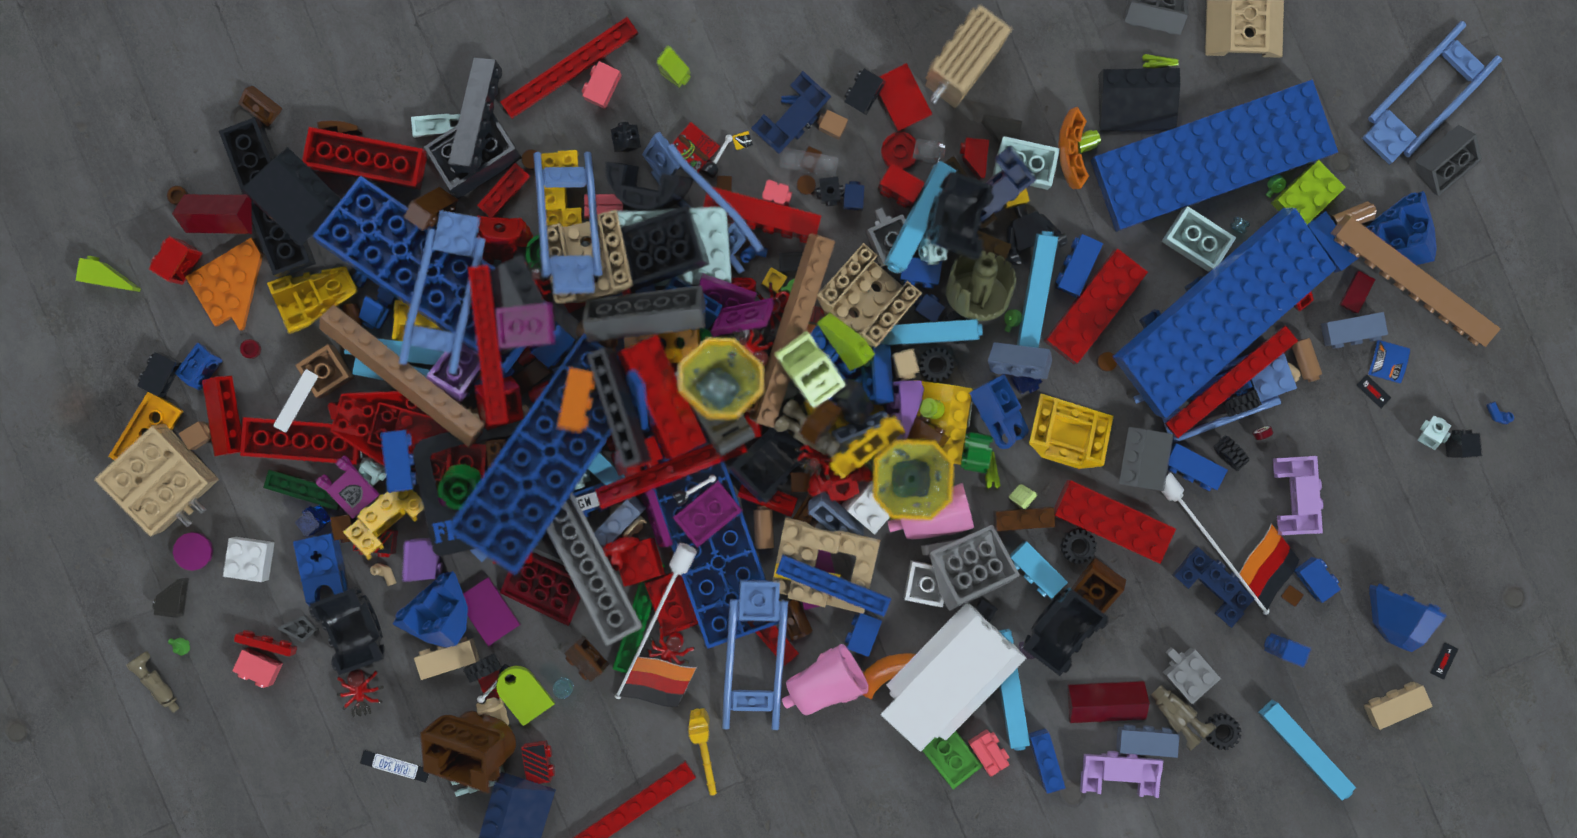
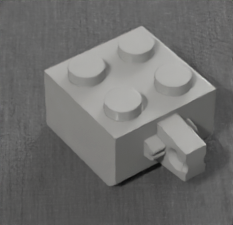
M883 208L874 211L877 219L874 222L875 226L867 229L865 233L873 251L878 255L877 260L880 267L885 266L883 263L906 219L903 214L893 219L891 216L886 217Z
M1172 647L1165 652L1172 661L1169 662L1170 666L1162 673L1186 701L1191 704L1196 702L1221 679L1202 656L1191 647L1185 653L1181 652L1180 654Z

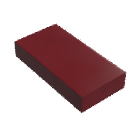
M1356 271L1339 305L1355 314L1359 313L1376 279L1361 271Z

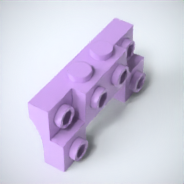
M1317 456L1273 458L1274 478L1289 477L1292 515L1277 516L1278 535L1323 533L1321 515L1323 500L1320 498L1322 482L1318 474Z
M1107 751V754L1101 753V755L1084 754L1080 791L1082 793L1090 791L1101 794L1103 779L1105 781L1138 783L1137 794L1140 797L1151 795L1159 798L1163 760L1159 758H1144L1137 754L1120 755L1117 751Z

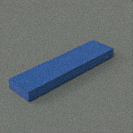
M632 370L628 372L630 394L642 432L645 434L650 431L644 382L637 372Z

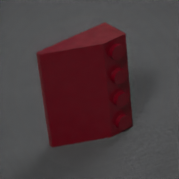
M533 552V563H524L516 575L508 571L500 594L567 626L570 625L582 600L565 565Z

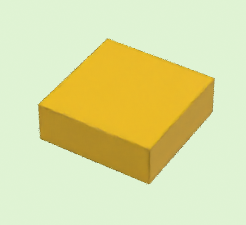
M771 267L761 284L769 288V283H772L773 291L778 293L787 276Z

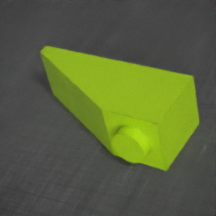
M667 46L657 60L660 74L680 88L682 84L685 86L690 80V69L672 48Z
M87 256V259L79 258L75 281L140 292L141 288L107 263L100 262L99 257Z
M828 313L817 323L850 371L864 365L875 355L861 335L833 314Z

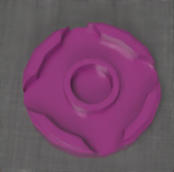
M190 532L183 534L174 544V560L185 570L194 571L202 569L212 559V543L201 533Z

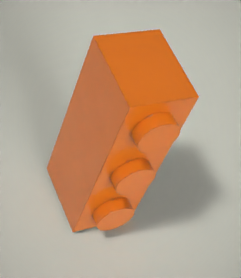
M569 368L558 429L581 433L582 428H587L589 417L585 416L586 409L591 408L592 398L589 397V392L594 390L596 382L595 378H592L593 372Z

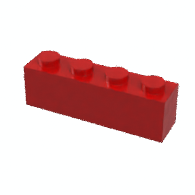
M221 376L202 380L214 456L240 453L242 432L233 377Z

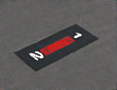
M1367 374L1357 384L1380 408L1391 399Z
M1444 643L1431 674L1444 680L1458 648Z

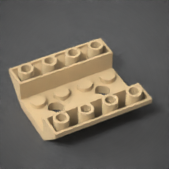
M1207 0L1205 55L1225 56L1228 52L1262 53V57L1281 58L1283 52L1284 0ZM1246 28L1253 30V37L1250 38L1245 35Z
M617 210L598 214L602 275L599 276L598 282L594 284V293L554 294L556 303H581L590 299L615 295L632 286ZM590 221L562 227L560 223L547 226L549 258L551 256L591 255L593 257L592 242L588 247L582 246L583 239H591ZM550 275L553 287V277L552 275Z
M863 243L820 291L817 299L825 315L828 313L833 314L861 335L870 346L877 347L922 292L909 281L903 286L874 262L878 255ZM872 284H877L880 287V292L874 291ZM849 310L856 311L858 317L852 318L849 315Z

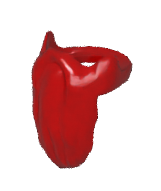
M621 537L604 546L603 552L615 571H620L623 567L620 553L636 546L639 543V538Z

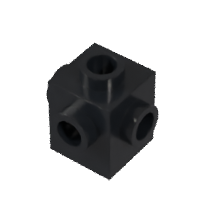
M621 122L618 123L617 127L611 129L614 152H631L641 148L637 125Z
M838 176L819 178V188H816L817 199H821V204H826L827 207L836 206L837 202H840L841 197L844 196L843 185H839ZM831 190L833 193L828 194L827 191Z

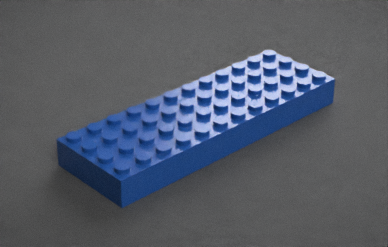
M1312 79L1097 155L1090 161L1114 229L1117 232L1338 153V149Z
M360 176L318 228L313 238L319 245L410 307L425 249L428 229L437 230V228L433 226L422 230L404 218L408 210L406 206ZM432 250L417 312L444 331L456 334L469 280L468 267H472L474 257ZM483 259L481 260L480 266L489 265L490 271L495 269V267ZM471 301L462 343L479 354L473 303ZM527 346L516 348L506 354H502L500 350L503 372L507 374Z
M1283 208L1112 357L1153 413L1167 418L1336 270V267L1297 209Z
M584 333L448 528L450 533L515 575L612 434L596 382L594 390L589 392V397L592 398L591 408L586 409L585 416L589 417L587 428H582L581 433L558 429L569 368L593 372L587 355L605 348L596 341L588 342ZM619 359V362H620V365H621V368H622V371H623V374H624V377H625V380H626V383H627V386H628V389H629V392H630L629 379H628V376H627V374H626V372H625V370H624V368H623V365H622V363H621V361H620V359Z
M649 423L650 431L643 434L645 440L653 436L656 439ZM700 427V429H701V431H702V433H703V435H704V437H705V439H706V443H704V444H702V445H700V446H698V447H696V448H694V449H692V450H690V451H688V452H686V453H684V454H687V453H689V452H692V451H694V450H697V449H699V448H702V447H704V446H707V445L711 444L710 441H709V439L707 438V436L705 435V433L703 432V430H702L701 427ZM656 439V442H657V444H658V447H659V449H660V451H661V454H662V456H663L662 459L657 460L658 463L661 464V463H664V462H666V461L671 460V459H666V458H665V456H664V454H663V451H662V449H661V447H660V445H659V443H658V441H657V439ZM725 461L654 488L673 543L671 545L673 552L675 553L679 543L687 544L697 551L687 573H682V578L707 649L727 642L730 599L739 600L740 580L767 581L743 511L698 548L673 519L676 514L717 481L722 484L741 508ZM710 475L716 476L715 482H710L689 494L687 502L680 507L678 506L672 495L673 492L677 490L687 492L709 479ZM737 619L735 639L777 625L779 620L769 622L754 621L755 627H750L747 623L749 620Z

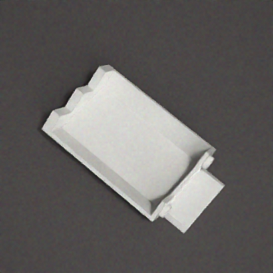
M966 602L887 684V687L891 690L889 694L895 700L880 715L921 752L934 737H941L947 740L1023 663L1026 657L995 626L986 621L976 608Z

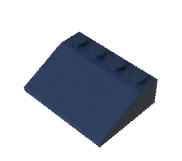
M500 772V776L495 781L479 838H541L556 789Z

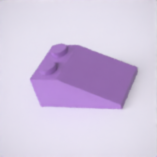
M463 343L456 374L448 373L452 353L444 352L426 377L459 404L468 394L481 372L479 354Z
M922 381L893 382L894 401L885 404V411L890 418L894 416L906 431L896 439H907L924 394Z
M415 538L405 541L403 581L435 579L439 574H442L443 564L440 563V556L433 552L430 538Z

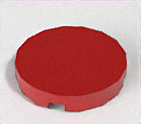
M894 132L887 136L882 144V159L887 166H890L892 163L906 170L913 166L918 159V143L909 133Z

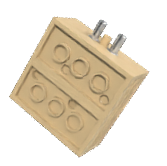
M981 5L977 10L974 8L971 10L964 22L965 24L959 26L954 33L953 40H949L942 49L941 56H937L931 63L925 78L927 79L925 86L934 92L930 99L934 104L941 97L956 109L1000 51L1012 30Z
M160 424L149 428L94 480L149 536H153L163 532L177 518L186 527L190 526L192 522L183 513L186 512L188 515L193 513L194 510L190 507L191 505L201 514L204 513L206 508L198 499L219 478L191 450H188L186 445L166 424Z

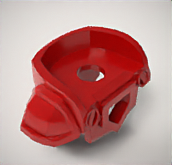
M477 216L480 218L477 238L485 239L482 259L490 265L494 263V259L501 260L502 264L514 259L512 253L516 251L517 245L527 247L528 242L533 238L530 227L522 218Z
M828 461L825 463L829 465V474H824L825 467L823 465H817L814 469L815 473L812 474L809 480V488L807 490L810 496H816L827 490L830 500L840 504L841 500H847L859 494L858 482L872 481L874 474L866 464H862L842 479L831 467V462Z

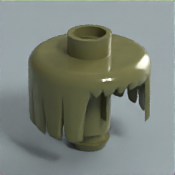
M983 251L982 256L976 260L961 255L953 263L946 287V296L950 306L958 314L971 320L988 321L1001 316L1010 304L1016 285L1015 271L1013 268L1011 269V264L1006 261L1004 265L1005 259L1002 256H997L995 260V254L992 252L985 256V251Z

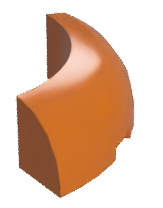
M1078 107L1070 109L1061 125L1058 143L1061 168L1069 187L1072 189H1081L1089 177L1083 163L1082 154H1078V142L1081 141L1082 132L1087 122Z
M916 654L889 655L877 660V662L866 668L863 674L868 684V692L863 694V696L872 700L879 687L893 679Z

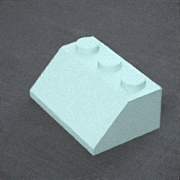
M1003 136L997 155L1011 145L1036 177V181L1030 186L1048 190L1053 183L1060 148ZM996 161L992 177L1003 170Z

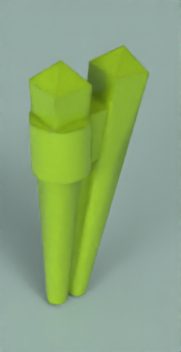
M1148 54L1142 56L1143 61H1148L1143 64V68L1179 65L1178 59Z
M992 452L989 469H987V474H985V486L988 489L992 487V482H994V487L997 489L1001 486L994 452Z

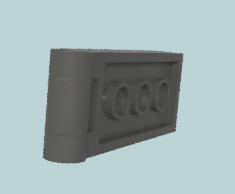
M696 368L692 369V374H696ZM714 369L695 386L696 395L712 410H726L734 402ZM677 371L675 374L679 381V371ZM689 403L698 424L720 456L755 437L752 428L742 414L736 419H707Z

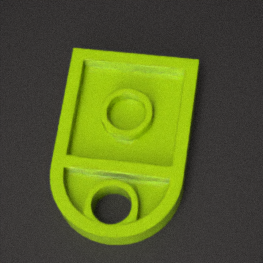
M508 667L500 673L497 679V693L523 726L555 704V701L533 673L525 667ZM513 674L516 679L513 682H508L505 680V677Z

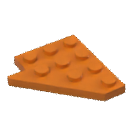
M249 238L185 277L214 326L218 327L232 318L239 330L245 329L263 258V253L254 238Z

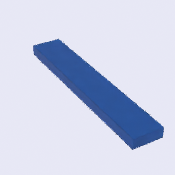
M786 555L782 556L776 574L883 617L891 601L890 597Z

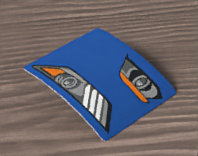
M1378 340L1368 374L1401 383L1407 367L1410 348Z

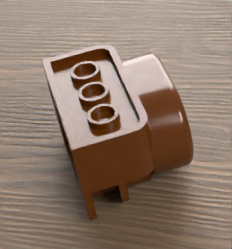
M467 711L460 717L453 715L440 716L420 732L424 772L485 793L490 791L489 781H496L499 778V767L514 753L516 748L515 735L504 721L487 714L478 715L477 711Z

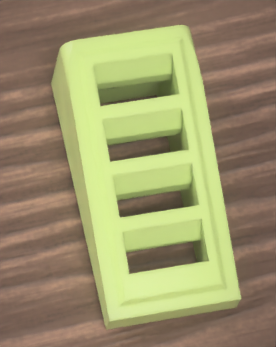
M1019 484L1009 495V499L1018 507L1026 509L1036 498L1037 494L1026 486Z

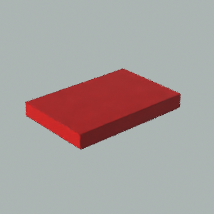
M907 63L879 76L886 81L879 96L897 132L932 115Z
M674 572L645 582L655 612ZM677 574L657 617L660 627L663 628L664 637L699 624L682 575Z

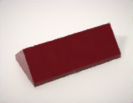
M184 194L172 213L185 233L252 234L251 199L247 195Z
M1145 681L1068 684L1069 723L1147 719L1150 702Z

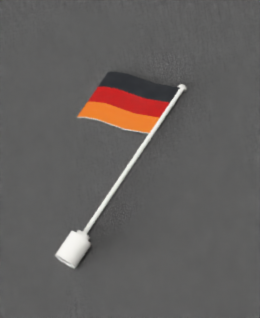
M1168 471L1165 488L1161 492L1168 501L1180 502L1233 573L1240 579L1243 586L1255 598L1254 600L1263 610L1262 613L1264 615L1269 614L1268 608L1280 588L1293 574L1299 563V558L1283 537L1278 535V531L1271 524L1265 537L1251 552L1238 573L1181 499L1184 488L1174 475Z
M679 543L669 565L674 574L618 692L614 694L616 699L621 697L637 698L660 706L678 707L697 668L680 666L656 658L639 657L677 574L687 573L697 553L693 547L687 544Z

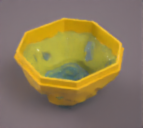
M706 338L679 363V392L707 419H736L764 393L763 365L735 339Z
M895 439L874 458L873 499L892 519L932 520L952 502L954 461L935 441ZM910 475H913L915 477V481L913 483L908 482V477Z

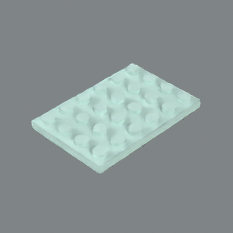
M722 207L690 208L703 240L710 265L677 277L690 285H699L700 278L704 273L732 283L727 212ZM678 208L617 210L622 229ZM670 279L664 280L653 285L666 286Z

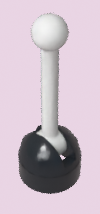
M731 135L725 136V142L714 161L707 162L703 166L701 171L707 176L715 178L717 175L718 167L716 163L727 144L732 141L733 137Z
M710 475L709 479L687 492L684 490L673 492L672 495L678 506L680 507L687 502L689 494L710 482H715L716 476Z
M504 664L499 670V675L503 670L510 666ZM507 675L505 677V680L508 681L512 679L514 675ZM497 681L482 696H478L477 701L479 703L485 701V697L497 686Z

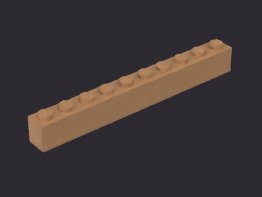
M1345 214L1331 232L1335 236L1334 241L1342 247L1347 245L1350 248L1349 252L1357 258L1359 256L1365 259L1364 263L1370 268H1378L1380 270L1379 275L1387 280L1389 278L1394 280L1395 283L1393 285L1401 291L1406 289L1410 292L1408 295L1416 302L1422 301L1424 303L1423 307L1429 312H1437L1439 314L1438 319L1446 324L1449 322L1453 324L1454 327L1452 329L1460 335L1465 333L1469 336L1467 340L1475 346L1480 344L1486 347L1500 331L1501 328L1353 217Z
M809 234L763 374L765 380L764 393L761 394L756 413H751L749 417L756 423L773 428L775 426L790 380L789 375L775 353L806 332L835 244L833 240Z
M335 305L320 316V330L465 445L470 447L482 435L484 428L482 421L408 363L407 365L400 364V357Z

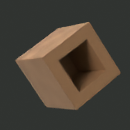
M827 110L825 114L822 113L817 124L820 125L819 131L840 140L848 119Z
M198 421L178 433L188 450H196L212 440L209 423L205 421Z

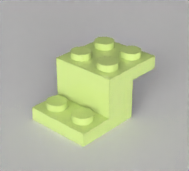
M807 331L775 353L794 385L802 391L813 408L846 386L827 355L818 348Z

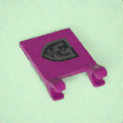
M343 456L336 462V465L346 472L333 484L325 474L316 480V484L326 490L353 519L380 494L353 467L350 459L347 456Z

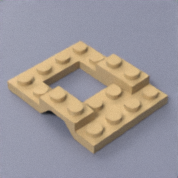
M786 518L776 563H780L782 556L786 555L815 567L819 550L836 554L837 552L855 555L857 557L851 582L870 589L880 540L845 531L817 529L806 522ZM773 575L772 581L780 582L779 593L788 595L789 599L821 607L829 605L864 614L865 609L796 581L776 578Z

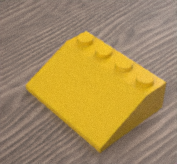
M922 381L924 388L922 401L926 398L939 400L945 408L944 414L940 418H930L931 424L934 426L939 425L945 429V434L950 437L942 449L954 461V464L961 465L971 403L969 392L973 388ZM918 410L916 415H921L920 410ZM902 450L903 456L909 455L907 450Z

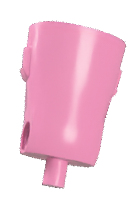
M963 483L953 486L952 502L932 520L894 519L887 521L890 532L903 529L907 539H926L952 535L974 528ZM918 505L914 506V508L921 509Z
M840 644L833 649L830 648L821 653L814 664L788 679L786 686L790 695L782 698V702L787 709L796 705L802 714L810 715L824 707L840 702L847 703L858 698L860 695L866 694L868 692V684L851 652L845 645Z

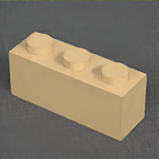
M913 349L891 356L896 379L900 378L901 381L912 379L915 377V373L919 372Z
M462 637L457 646L447 648L437 646L438 649L434 651L428 648L419 651V655L414 658L421 680L476 663L480 660L473 638L467 640V637Z
M1415 682L1405 684L1404 688L1400 690H1391L1384 697L1370 699L1369 703L1364 705L1372 726L1379 730L1433 707L1424 686Z

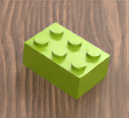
M1320 160L1311 163L1271 204L1278 212L1283 208H1296L1308 225L1346 187Z

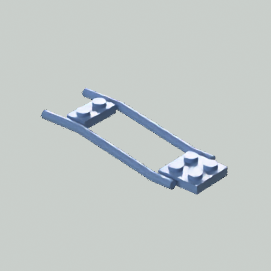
M1460 21L1443 41L1368 117V120L1374 123V125L1362 139L1388 164L1393 163L1402 152H1404L1405 156L1410 157L1502 61V58L1497 55L1484 68V65L1458 40H1454L1466 27L1465 22ZM1442 53V56L1471 83L1416 138L1417 136L1387 108Z
M660 132L655 134L642 154L653 169L651 174L660 184L661 173L675 175L681 166L735 220L728 228L730 260L739 275L742 274L745 269L734 254L747 238L757 252L761 251L763 246L743 218L682 157L675 145H669L667 139ZM683 199L677 203L680 207L688 205Z
M535 152L533 156L542 274L544 277L552 275L554 294L594 293L593 274L596 276L602 275L591 152L584 153L585 169L584 167H545V169H542L541 153ZM587 185L593 257L591 255L551 256L549 258L544 186L546 188L585 187Z
M440 211L437 230L428 229L425 249L406 321L399 359L400 364L407 365L410 345L452 353L448 373H457L463 335L472 301L470 279L468 280L456 334L414 326L432 250L474 257L472 267L480 266L485 239L477 238L480 218Z
M1285 354L1280 355L1251 379L1254 390H1257L1262 405L1234 416L1227 415L1189 429L1179 438L1173 435L1172 444L1281 404L1278 395L1297 389ZM1248 355L1232 360L1217 374L1232 369ZM1140 394L1133 397L1136 404L1145 401ZM1178 407L1167 418L1162 417L1163 423L1179 412L1180 408ZM1164 424L1167 433L1172 434V432H1171V431L1168 429V427Z
M740 580L739 600L730 599L722 729H730V711L733 710L772 711V730H779L788 601H779V581ZM737 619L752 621L779 620L774 691H732Z

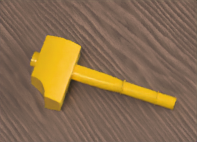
M704 708L691 710L689 717V737L694 744L699 743L709 795L717 794L716 782L714 781L712 762L710 761L707 746L709 715Z

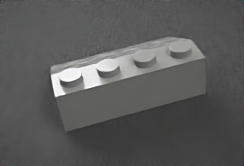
M993 524L929 553L940 595L949 611L1004 586L1020 576Z

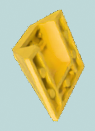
M1040 393L1029 444L1042 458L1077 469L1100 467L1105 462L1113 416Z

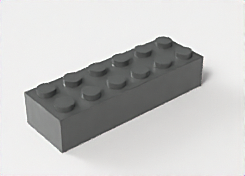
M702 286L586 300L583 326L588 342L704 328L706 304Z

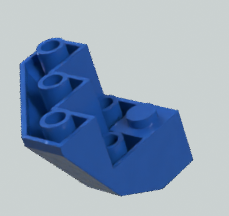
M1424 191L1414 192L1403 197L1365 226L1415 265L1435 261L1437 250L1435 228Z
M453 571L440 574L436 580L396 613V619L392 624L426 643L445 648L457 646L466 631L468 606L456 574Z
M1378 584V586L1370 585L1369 592L1373 624L1386 642L1401 649L1413 652L1423 646L1446 616V614L1439 612L1441 608L1433 604L1423 605L1414 601L1415 598L1403 593V596L1389 591L1390 588L1382 584Z

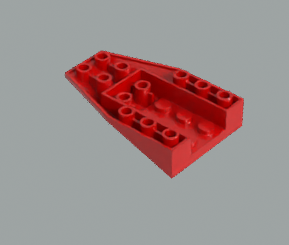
M399 391L341 394L331 428L332 433L385 466L382 432L407 430V434H411L412 445L408 446L409 453H413L419 441L449 432ZM447 449L433 453L430 457L434 480H442L447 461ZM414 463V465H411V472H415L417 475Z

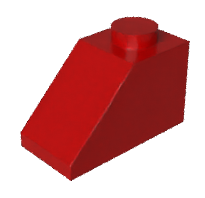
M966 137L964 143L961 142L960 154H963L962 160L977 179L983 181L986 176L989 140Z

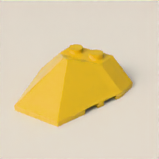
M346 266L321 270V273L313 275L307 272L303 273V276L294 278L288 275L267 283L289 334L310 326L333 305L338 306L358 292Z

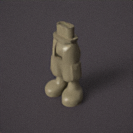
M789 401L783 409L785 415L778 419L774 429L778 432H783L786 429L795 432V438L803 444L809 445L824 455L835 456L841 445L835 441L836 438L832 437L829 432L815 446L799 435L804 421L810 414L806 416L801 411L797 401ZM792 417H794V418H796L797 420H799V421H800V425H799Z
M148 651L143 652L125 665L141 679L140 682L151 692V695L164 708L168 707L172 713L179 709L175 702L177 698H173V692L170 687L161 679L156 670L152 672L147 670L146 662L150 658Z
M1162 685L1151 694L1156 700L1155 704L1158 705L1161 712L1168 719L1169 725L1176 732L1181 731L1187 741L1186 748L1189 751L1193 750L1202 740L1189 729L1187 723H1190L1203 739L1216 728L1213 723L1204 724L1196 718L1198 713L1189 704H1185L1178 696L1171 693L1170 690L1167 691Z

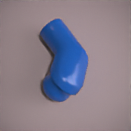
M750 245L741 252V261L748 263L755 256L766 258L768 248L763 247L761 251L757 252L753 245Z
M1495 401L1486 404L1493 421L1509 424L1514 420V415L1511 412L1499 411Z

